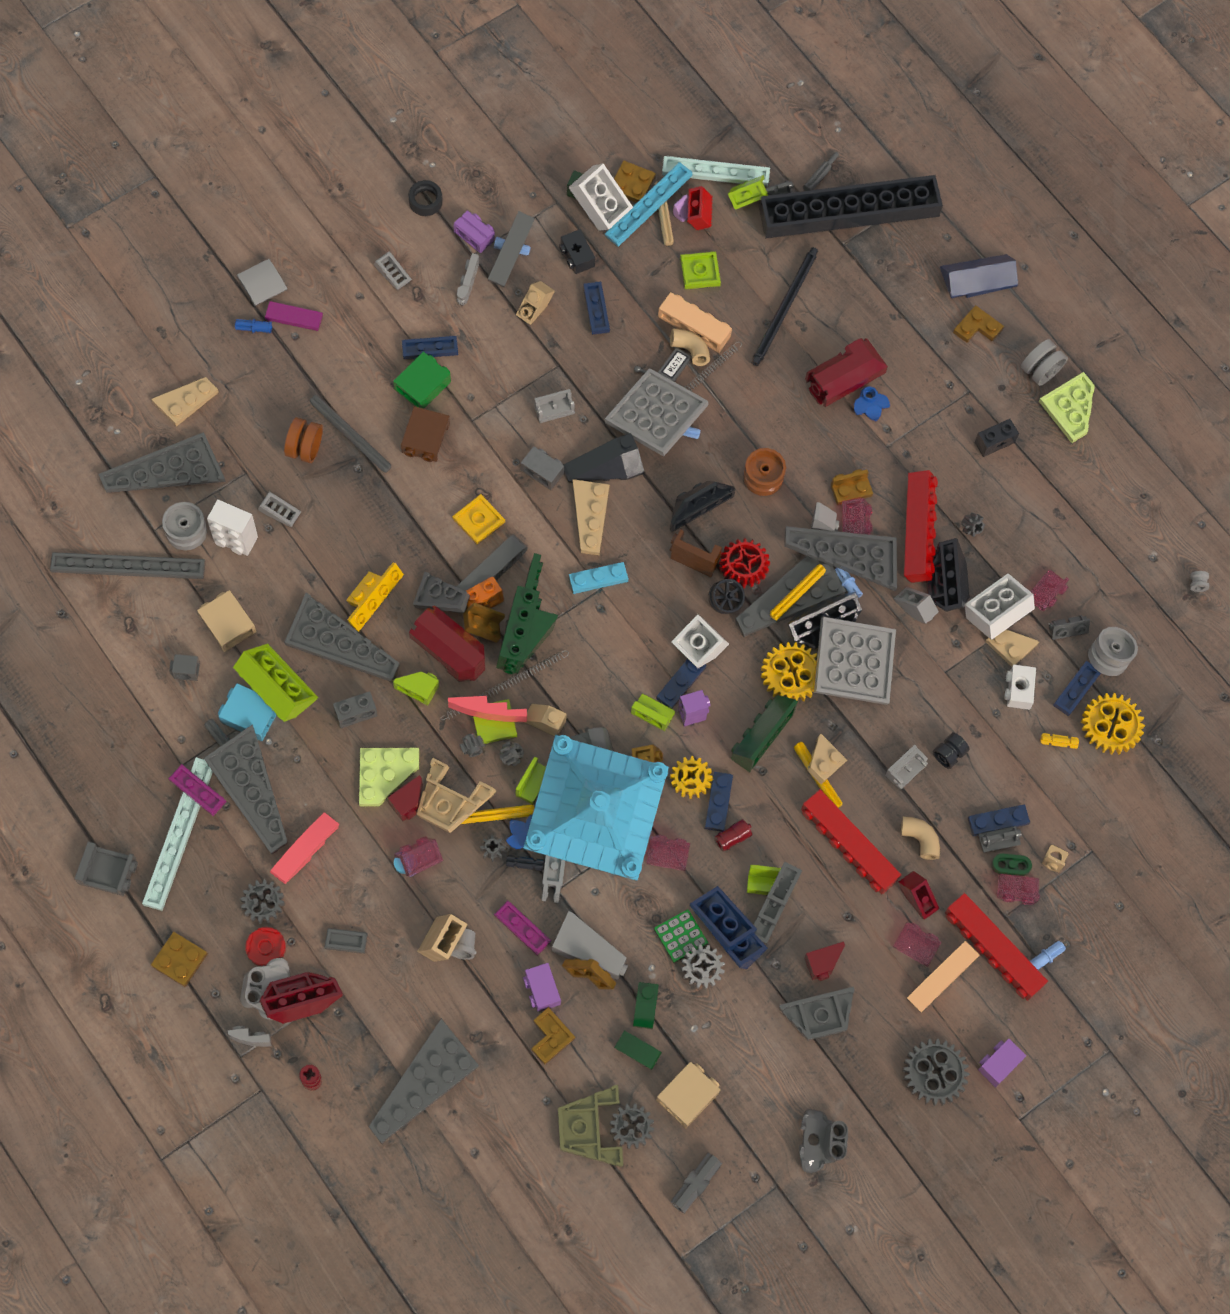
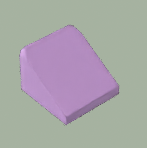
M684 195L674 204L673 215L681 222L687 219V195Z

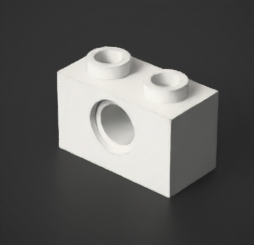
M1013 665L1011 670L1007 671L1006 682H1009V686L1006 688L1004 699L1007 700V707L1030 710L1034 703L1035 667ZM1016 684L1022 685L1024 689H1018Z

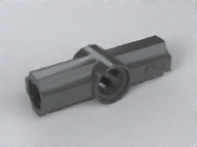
M708 1153L698 1167L692 1170L683 1182L682 1188L670 1202L677 1210L685 1214L697 1196L700 1197L709 1185L710 1179L722 1165L719 1159Z

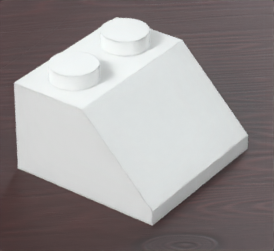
M699 615L672 641L697 668L715 659L729 645Z

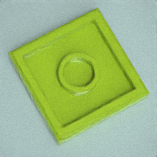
M716 252L680 255L685 289L721 285Z
M507 699V700H502V701H497V702H493V703L507 702V710H511V706H510V701H509V699ZM473 716L477 736H481L484 744L517 737L514 722L487 720Z

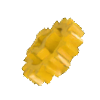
M691 756L689 761L686 757H683V763L677 761V767H672V772L675 774H670V779L673 780L671 782L672 787L677 786L675 792L681 791L682 797L688 794L689 799H692L693 795L700 798V792L706 794L705 787L711 788V783L709 782L713 781V776L710 775L712 773L711 768L706 769L708 763L701 764V758L694 761V756ZM680 772H681L683 778H682L681 781L679 782L678 777H679V774H680ZM704 773L705 778L702 783L700 777ZM688 776H690V777L695 776V779H694V780H693L692 778L688 779Z

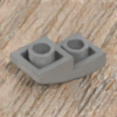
M235 1026L233 1030H228L230 1039L250 1046H272L271 1037L266 1032H256L254 1036H251L249 1029L245 1028V1026Z

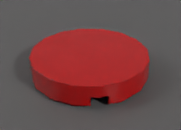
M261 927L249 935L245 950L248 958L255 965L262 967L267 966L269 961L273 959L283 958L286 952V943L277 929Z

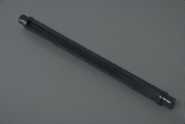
M811 247L810 251L807 252L758 349L753 355L754 358L751 363L754 366H759L760 362L763 361L811 266L817 258V248Z

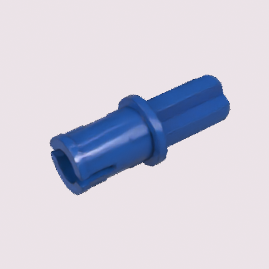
M236 319L235 329L252 331V333H271L272 322L256 321V319Z

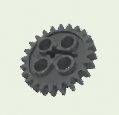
M928 1039L927 1046L920 1042V1049L914 1046V1053L909 1052L908 1057L910 1059L904 1061L909 1066L903 1068V1071L908 1073L903 1079L910 1081L906 1087H913L914 1089L911 1094L918 1093L917 1100L924 1097L925 1104L932 1100L933 1106H935L939 1100L943 1106L945 1099L952 1103V1096L959 1098L958 1091L963 1093L965 1089L962 1085L968 1084V1081L964 1078L968 1077L970 1073L964 1070L969 1065L962 1063L966 1057L960 1058L958 1056L961 1050L953 1051L954 1044L950 1048L947 1047L946 1040L942 1045H940L939 1039L935 1041V1044L932 1043L931 1039ZM936 1055H942L945 1058V1063H939L935 1058ZM918 1063H924L927 1066V1071H920ZM933 1070H935V1071L939 1070L940 1073H939V1075H937V1074H933L932 1071H933ZM945 1073L953 1074L954 1081H948ZM933 1081L936 1084L937 1089H929L927 1086V1082Z

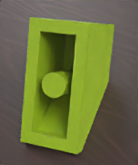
M422 671L396 678L393 682L394 689L427 706L439 688L437 677Z

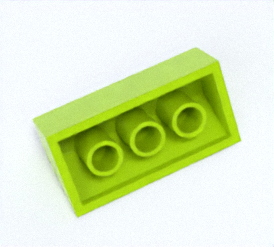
M269 644L244 651L233 666L239 676L251 686L252 690L264 700L265 704L283 722L296 718L318 699V696Z

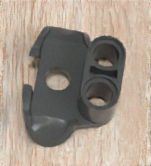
M807 1109L800 1129L803 1130L802 1145H799V1154L802 1169L807 1173H814L821 1170L824 1164L836 1162L846 1156L848 1127L843 1121L832 1122L828 1120L827 1116L821 1111ZM833 1127H836L838 1129V1136L834 1134ZM810 1134L817 1136V1145L813 1146L808 1142ZM832 1147L837 1150V1157L833 1155Z

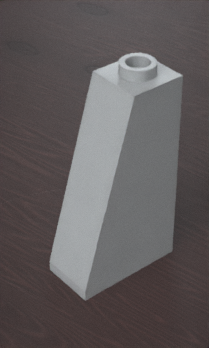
M568 911L552 946V952L573 960L575 958L580 960L593 959L599 963V966L611 975V978L618 980L620 975L624 976L628 965L625 964L626 957L575 914Z

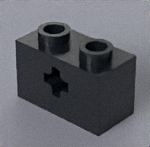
M581 229L561 236L560 252L567 257V265L570 269H573L575 275L595 267L596 258Z
M1007 419L978 432L974 443L982 456L985 457L1014 444L1019 432L1012 420Z

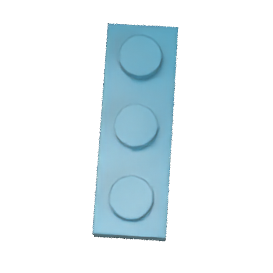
M624 562L569 574V580L573 594L628 582V575Z

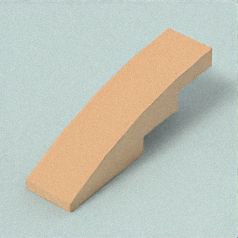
M965 941L907 999L920 1012H923L980 954Z

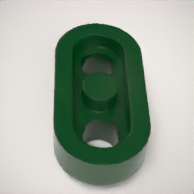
M1001 853L994 857L992 868L996 873L1002 875L1026 876L1032 869V862L1024 855ZM1002 862L1005 865V867H999L998 863ZM1018 864H1022L1024 869H1019Z

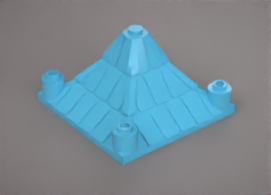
M555 735L523 849L638 881L669 767L661 762L653 763L578 742L566 735Z

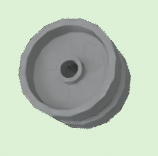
M1050 339L1039 344L1021 364V368L1027 375L1033 374L1032 379L1038 386L1052 379L1068 360V357L1062 351H1056L1057 347Z
M180 502L166 510L162 524L166 538L173 547L186 551L195 549L204 542L207 535V525L199 507L193 503Z
M1108 627L1102 630L1091 645L1088 657L1092 666L1100 673L1108 676H1118L1126 670L1135 658L1138 646L1136 640L1126 630L1118 627Z

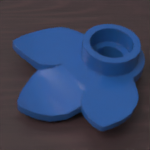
M868 386L862 389L860 397L856 399L854 412L856 415L865 413L869 419L877 421L881 416V409L889 408L890 402L885 395L879 394L874 387Z
M533 815L527 818L526 823L518 820L510 821L512 836L507 838L506 842L512 848L521 849L524 847Z

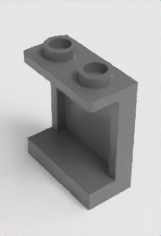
M88 842L75 880L79 885L124 896L125 891H128L131 886L130 877L132 872L136 871L138 861H136L134 854L125 855L99 848L95 843Z

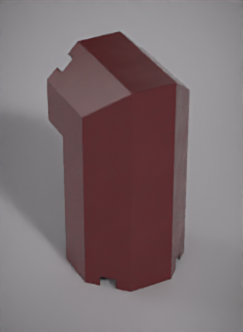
M859 338L848 344L844 348L846 352L843 355L840 352L837 356L806 372L805 381L811 384V387L808 388L809 392L818 404H823L824 407H827L886 373L888 366L867 338L864 340Z
M435 605L432 606V610L428 608L418 617L414 623L417 627L415 630L411 628L409 637L445 666L447 673L458 682H464V680L476 681L485 671L484 645Z

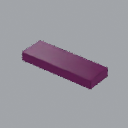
M271 301L265 315V320L315 331H319L323 318V312Z
M182 764L168 778L171 783L212 816L226 803L223 797Z
M508 900L494 914L506 928L537 956L551 943V940Z

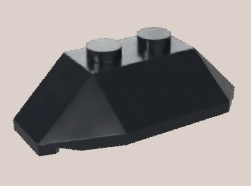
M706 481L703 484H696L689 492L685 491L679 494L673 510L670 531L674 532L733 498L736 490L734 486Z
M954 538L938 543L935 556H933L935 572L932 573V580L927 581L928 594L931 596L934 604L945 612L964 608L970 598L967 563L958 539Z
M847 593L830 597L798 612L787 624L794 641L817 649L819 646L821 618L827 617L856 622L862 608L856 593Z

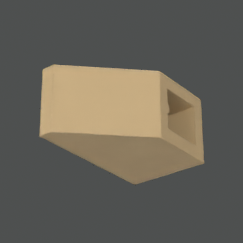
M541 281L531 284L516 315L528 324H532L547 307L555 290Z

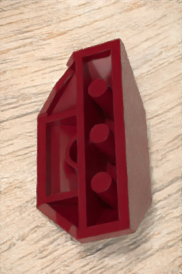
M305 972L270 982L260 998V1004L267 1018L284 1024L323 1012L341 998L343 993L335 978Z

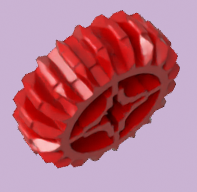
M746 538L743 539V542L737 539L736 544L730 542L729 547H724V552L721 553V559L719 560V565H721L720 571L725 572L723 574L724 578L737 581L742 584L743 588H746V584H749L752 588L754 582L760 584V579L764 580L766 578L765 574L769 572L768 567L770 566V561H768L769 554H765V548L760 549V543L754 545L753 539L750 543L747 542ZM738 553V558L734 562H730V558ZM756 564H759L760 567L758 568V570L754 573H751V568L755 567Z

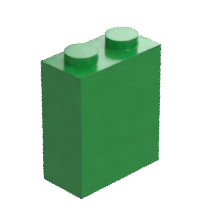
M422 352L393 381L394 390L415 407L424 409L451 383V373L445 366H440L433 356H428Z

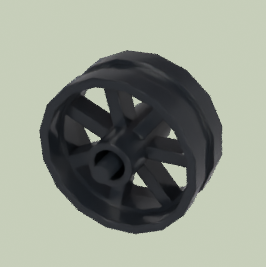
M724 579L714 583L708 593V601L711 607L720 614H729L739 610L745 600L743 587L733 579ZM721 583H725V591L719 586ZM729 584H731L735 589L729 591ZM716 589L721 593L719 596H715ZM735 592H737L738 598L734 597ZM716 599L721 601L720 605L717 604ZM730 600L737 602L734 608ZM725 603H727L729 610L722 609Z

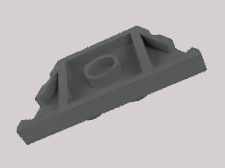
M854 987L779 1005V1010L807 1041L845 1032L848 1028Z

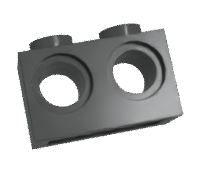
M370 691L333 703L340 728L377 716L376 706Z

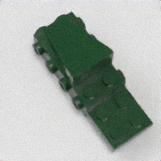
M534 553L525 587L517 586L496 665L497 669H501L507 674L519 673V670L553 631L558 617L557 614L539 610L542 599L539 598L540 591L536 589L543 562H540V554Z

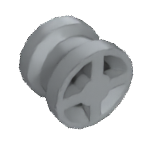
M1195 571L1190 574V579L1192 580L1190 589L1192 591L1204 592L1209 590V583L1207 582L1209 579L1208 572Z

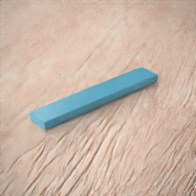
M679 162L627 214L605 233V237L619 247L693 176L692 171Z

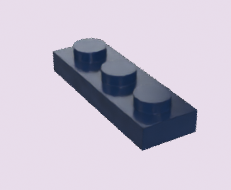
M601 281L584 283L583 289L592 335L610 333Z
M457 336L402 340L403 360L416 359L422 352L433 357L458 355Z
M687 659L656 696V699L673 709L680 700V696L687 692L706 669L707 665L705 664L697 668Z
M1086 661L1053 706L1069 717L1101 673Z
M714 771L705 829L720 832L725 830L733 780L732 774Z
M1025 804L968 817L973 836L994 830L1030 824Z

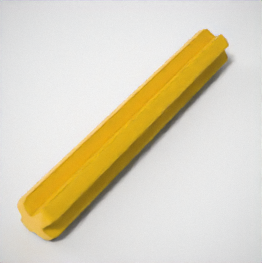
M818 564L770 611L771 618L778 620L825 573L826 569L821 564Z
M799 742L794 746V750L808 770L809 763L812 761V755L805 744ZM813 777L818 787L838 808L841 807L843 803L828 779L820 784Z
M534 805L479 810L472 813L461 824L529 817L533 815L535 807Z

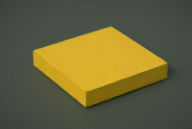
M482 494L452 516V519L477 545L505 523V519Z

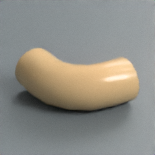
M683 329L671 330V347H680L688 350L691 353L692 362L696 366H704L709 363V349L699 335Z
M903 816L901 836L914 837L919 841L921 858L928 860L939 859V838L933 827L924 820Z

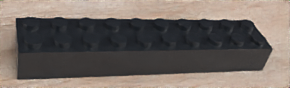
M936 175L761 196L759 211L765 239L940 217L943 204Z

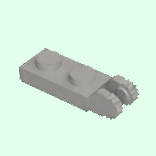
M472 253L470 260L467 259L466 275H462L460 287H458L456 294L459 305H465L468 302L479 267V256Z
M548 855L545 856L542 901H546L548 898V887H556L553 900L555 903L559 902L565 860Z

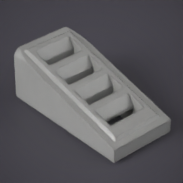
M390 251L374 263L377 270L396 290H399L412 280ZM387 262L390 263L389 265H387L386 267H384V264H385V263H387ZM391 267L395 268L391 272H388V269H390ZM398 272L399 275L393 278L392 275ZM399 278H404L400 283L396 282Z
M270 491L258 508L263 514L289 527L293 526L301 513L300 510ZM270 502L273 503L271 508L267 507ZM277 505L280 506V508L278 509V511L275 512V511H274L275 507H276ZM286 509L287 511L285 512V514L283 516L280 515L282 510ZM290 512L294 513L290 520L286 519Z

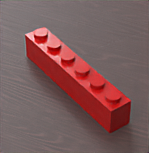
M930 470L908 473L904 576L911 583L931 581L932 573L935 572L933 556H935L934 539L936 538L934 522L937 519L935 512L937 496L935 490L938 486V480Z
M821 789L803 803L801 808L803 816L816 825L815 827L820 834H825L828 837L831 846L835 849L838 848L843 853V858L849 864L852 863L856 867L857 873L870 882L869 885L875 892H879L881 895L884 894L900 879L901 874Z
M965 893L945 911L947 920L960 929V933L965 939H970L974 944L975 950L987 957L990 966L994 969L997 968L1002 973V978L1016 988L1015 991L1021 998H1025L1027 1001L1030 1000L1047 984L1048 980Z

